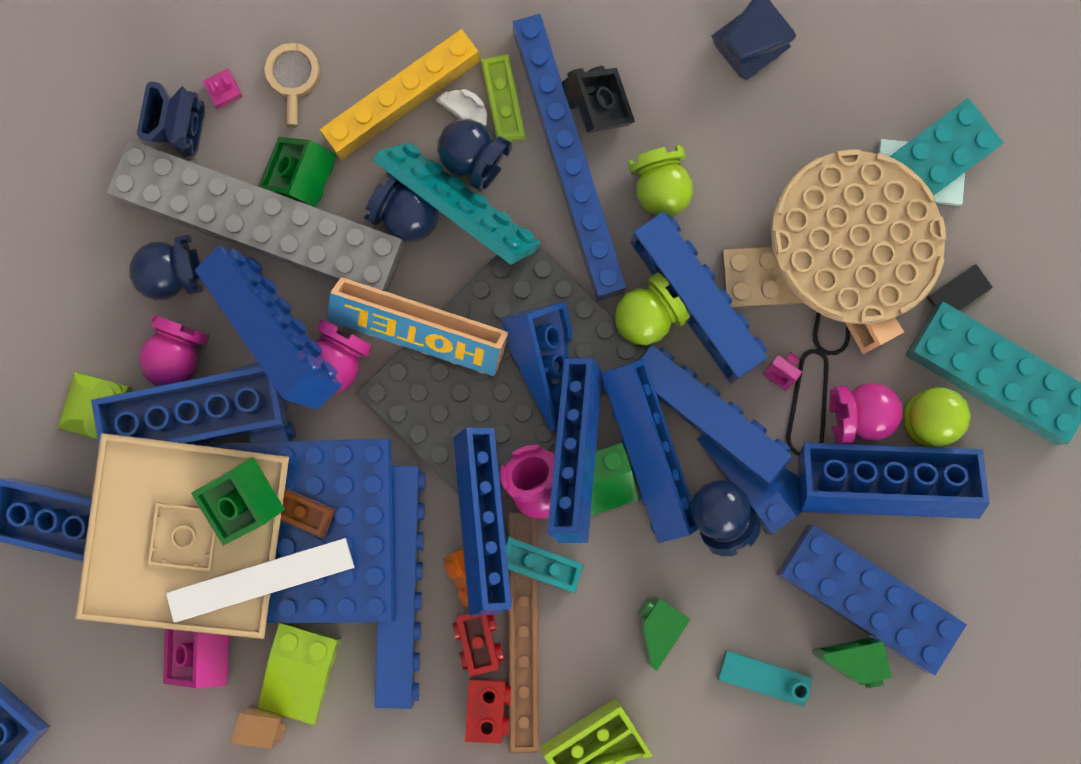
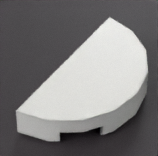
M466 89L446 91L436 99V103L459 120L470 118L482 123L485 127L487 126V112L484 103L475 93Z

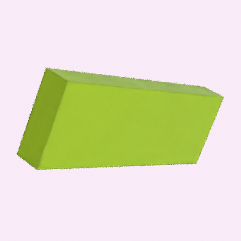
M509 54L481 59L496 139L504 137L510 142L526 139Z

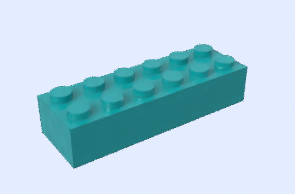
M944 301L932 308L905 355L1055 445L1070 443L1081 424L1080 381Z

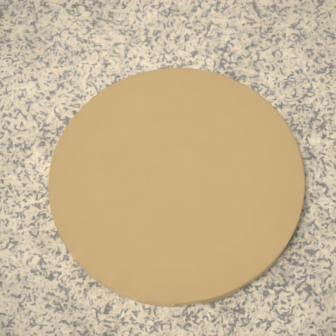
M860 149L841 150L811 161L787 183L777 200L771 224L772 249L779 271L787 285L810 308L828 318L844 323H881L898 317L915 307L935 285L945 260L944 249L947 239L944 219L940 216L935 203L936 199L928 186L906 165L881 153L864 152Z

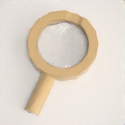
M285 43L272 50L266 59L264 70L266 79L272 89L281 96L287 97L286 126L297 127L298 98L304 97L313 91L319 82L320 67L311 49L299 43Z

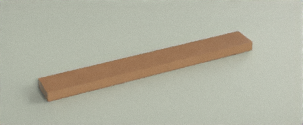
M508 512V537L538 547V519H532L522 512ZM508 570L512 609L509 610V687H511L509 753H539L538 581Z

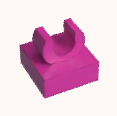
M229 69L202 81L216 109L243 97Z
M792 352L784 359L777 355L762 375L787 391L802 373L795 367L800 358Z

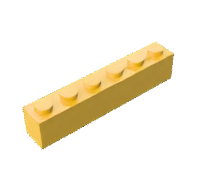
M460 29L323 126L320 131L324 139L342 161L480 62L479 51L464 31Z

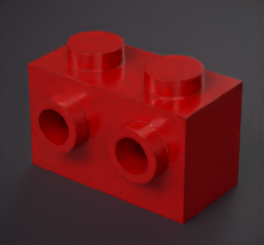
M469 612L457 615V622L452 623L456 641H462L464 651L459 652L463 670L468 669L469 676L499 670V661L504 660L501 643L494 642L492 632L497 631L494 615L469 616Z
M470 677L465 742L501 744L502 736H508L509 718L504 717V705H510L511 687H506V679ZM491 691L495 697L489 699L485 696V692ZM489 722L493 727L486 729L483 723Z

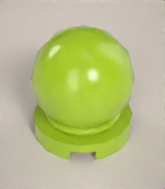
M676 145V151L667 152L666 147L654 149L637 155L638 162L628 161L630 174L640 176L636 184L637 199L641 207L651 216L656 217L664 212L667 217H674L682 213L691 202L694 193L693 180L688 170L680 165L686 159L682 145Z
M659 272L647 279L648 289L637 288L628 292L617 304L614 313L616 328L626 341L634 345L649 346L659 342L669 332L671 323L681 327L689 321L690 315L679 296L674 299L665 288L670 283Z
M934 387L913 395L904 406L902 419L907 431L906 434L914 443L923 447H942L958 441L965 434L969 427L971 414L967 401L957 391L945 387Z

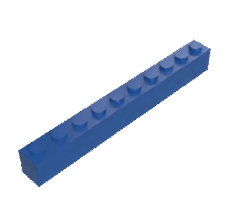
M541 14L513 21V35L596 301L624 294L626 284L571 109L561 83L560 74Z

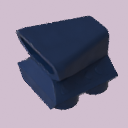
M752 0L740 15L711 36L715 47L738 76L747 80L791 47L789 43L795 39L796 34L770 0Z
M152 81L148 82L145 88L137 129L138 137L141 140L151 142H171L184 158L190 155L195 156L198 152L205 117L204 101L198 100L196 92L187 91L183 86L170 97L162 84Z

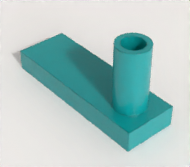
M505 536L509 571L568 592H576L584 564Z
M725 650L717 679L805 707L806 700L810 695V686L813 678Z

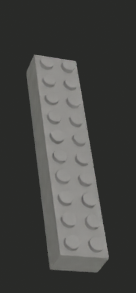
M130 139L126 143L106 192L118 202L338 282L343 277L385 292L389 290L405 248L403 240Z

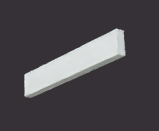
M344 538L166 593L173 621L176 623L355 568L347 539Z

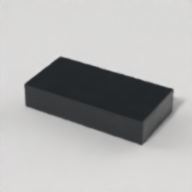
M975 264L927 298L933 307L944 301L957 310H961L993 287L977 264Z

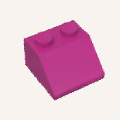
M165 629L163 684L190 688L227 686L230 635Z

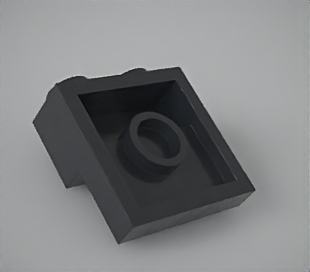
M597 66L584 72L583 68H579L567 73L568 78L561 82L570 109L579 108L587 133L625 127L635 122L617 68L605 69L604 66Z

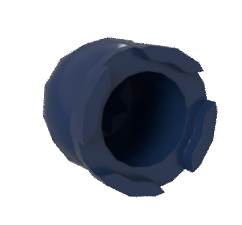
M470 118L455 120L446 126L437 143V152L441 163L453 174L471 176L470 186L481 192L482 188H488L502 169L497 165L503 154L509 157L512 149L510 141L504 137H498L493 141L491 132L482 123Z
M387 173L386 175L390 179L385 186L380 183L377 185L366 206V210L370 214H366L364 219L373 225L383 221L387 231L407 242L420 241L428 237L436 228L439 210L391 174Z
M189 235L176 237L174 246L165 242H151L142 246L133 255L129 265V277L134 288L143 296L152 300H167L176 296L183 287L190 295L202 292L203 286L202 284L198 285L197 279L199 276L195 272V269L200 265L196 249L190 250L188 243L192 242V238Z
M724 480L710 482L703 485L694 495L691 501V517L694 526L700 531L704 544L713 554L734 556L737 555L736 550L745 547L748 543L750 547L755 543L760 533V523L755 511L750 507L747 495L736 484Z

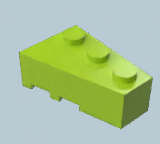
M616 697L540 746L548 764H625L626 761L641 757L643 759L653 757Z

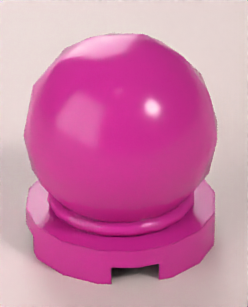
M153 315L149 326L157 328L155 329L156 334L146 339L139 354L138 363L143 376L157 387L191 380L197 370L199 360L196 348L199 346L198 344L206 346L210 335Z
M321 320L316 328V331L321 334V339L314 342L322 349L320 355L323 359L333 365L338 372L336 377L343 386L333 394L336 395L347 390L353 384L359 372L358 357H361V355L368 357L372 347L352 334L349 339L341 336L343 332L339 331L337 326Z
M867 383L857 386L852 392H850L847 385L835 386V389H831L829 410L830 413L836 412L837 426H832V431L837 444H852L855 440V435L863 440L879 441L889 437L899 428L903 418L901 399L886 385Z
M540 445L521 447L512 452L513 457L507 462L505 467L503 465L501 467L500 480L502 486L512 498L514 506L523 514L532 519L549 518L555 455L553 452L542 449Z

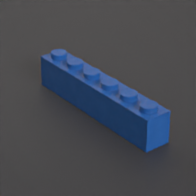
M651 345L639 360L645 359L658 400L769 488L791 462L792 455L789 453L791 448L778 438L774 441L765 434L767 429L753 419L752 422H749L742 416L743 410L732 401L728 404L719 398L720 392L709 383L701 384L695 379L697 374L688 366L683 365L680 367L673 362L675 357L663 347L658 350Z
M593 358L564 359L547 532L558 543H588L602 386L601 373H603Z
M645 359L601 373L603 388L609 395L613 407L612 414L619 425L623 446L627 450L632 463V474L638 481L641 490V501L647 508L650 517V527L656 535L658 543L691 535L698 530L694 526L691 517L692 499Z
M465 428L454 436L453 440L469 616L497 615L512 609L495 431L494 428Z

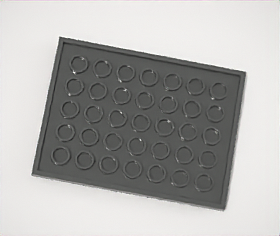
M540 246L535 253L511 265L496 255L441 309L504 330L501 318L565 301L572 327V340H568V357L573 359L593 358L601 370L605 372L637 361L646 352L641 345H634L626 341L619 334L615 320ZM507 342L503 359L494 376L403 347L357 392L457 494L458 484L453 437L465 428H494L501 498L506 494V491L500 480V470L502 465L505 467L507 462L513 457L511 453L528 445H540L542 449L549 450L556 443L557 430L550 431L508 348ZM603 378L601 386V397L606 393L603 388Z

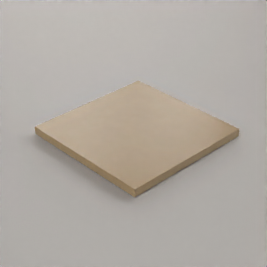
M101 433L75 619L264 639L270 594L174 623L166 593L275 560L281 513L259 528L223 546L191 493L254 457L283 505L289 456Z

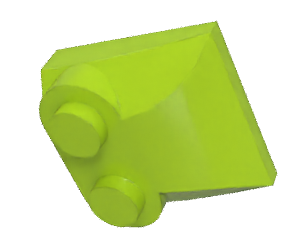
M74 372L57 428L98 439L91 400L131 392L132 387Z

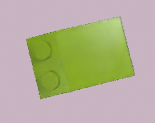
M279 623L269 655L258 708L315 725L342 638L294 623Z

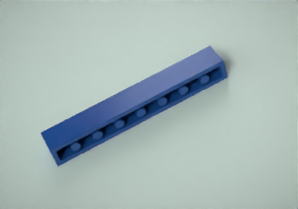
M392 466L395 621L378 622L375 708L411 709L414 701H419L420 685L419 683H414L415 671L420 670V652H415V641L421 640V622H416V610L422 609V592H417V580L423 579V562H418V550H423L424 532H419V520H424L425 503L420 502V490L425 491L426 473H421V467Z

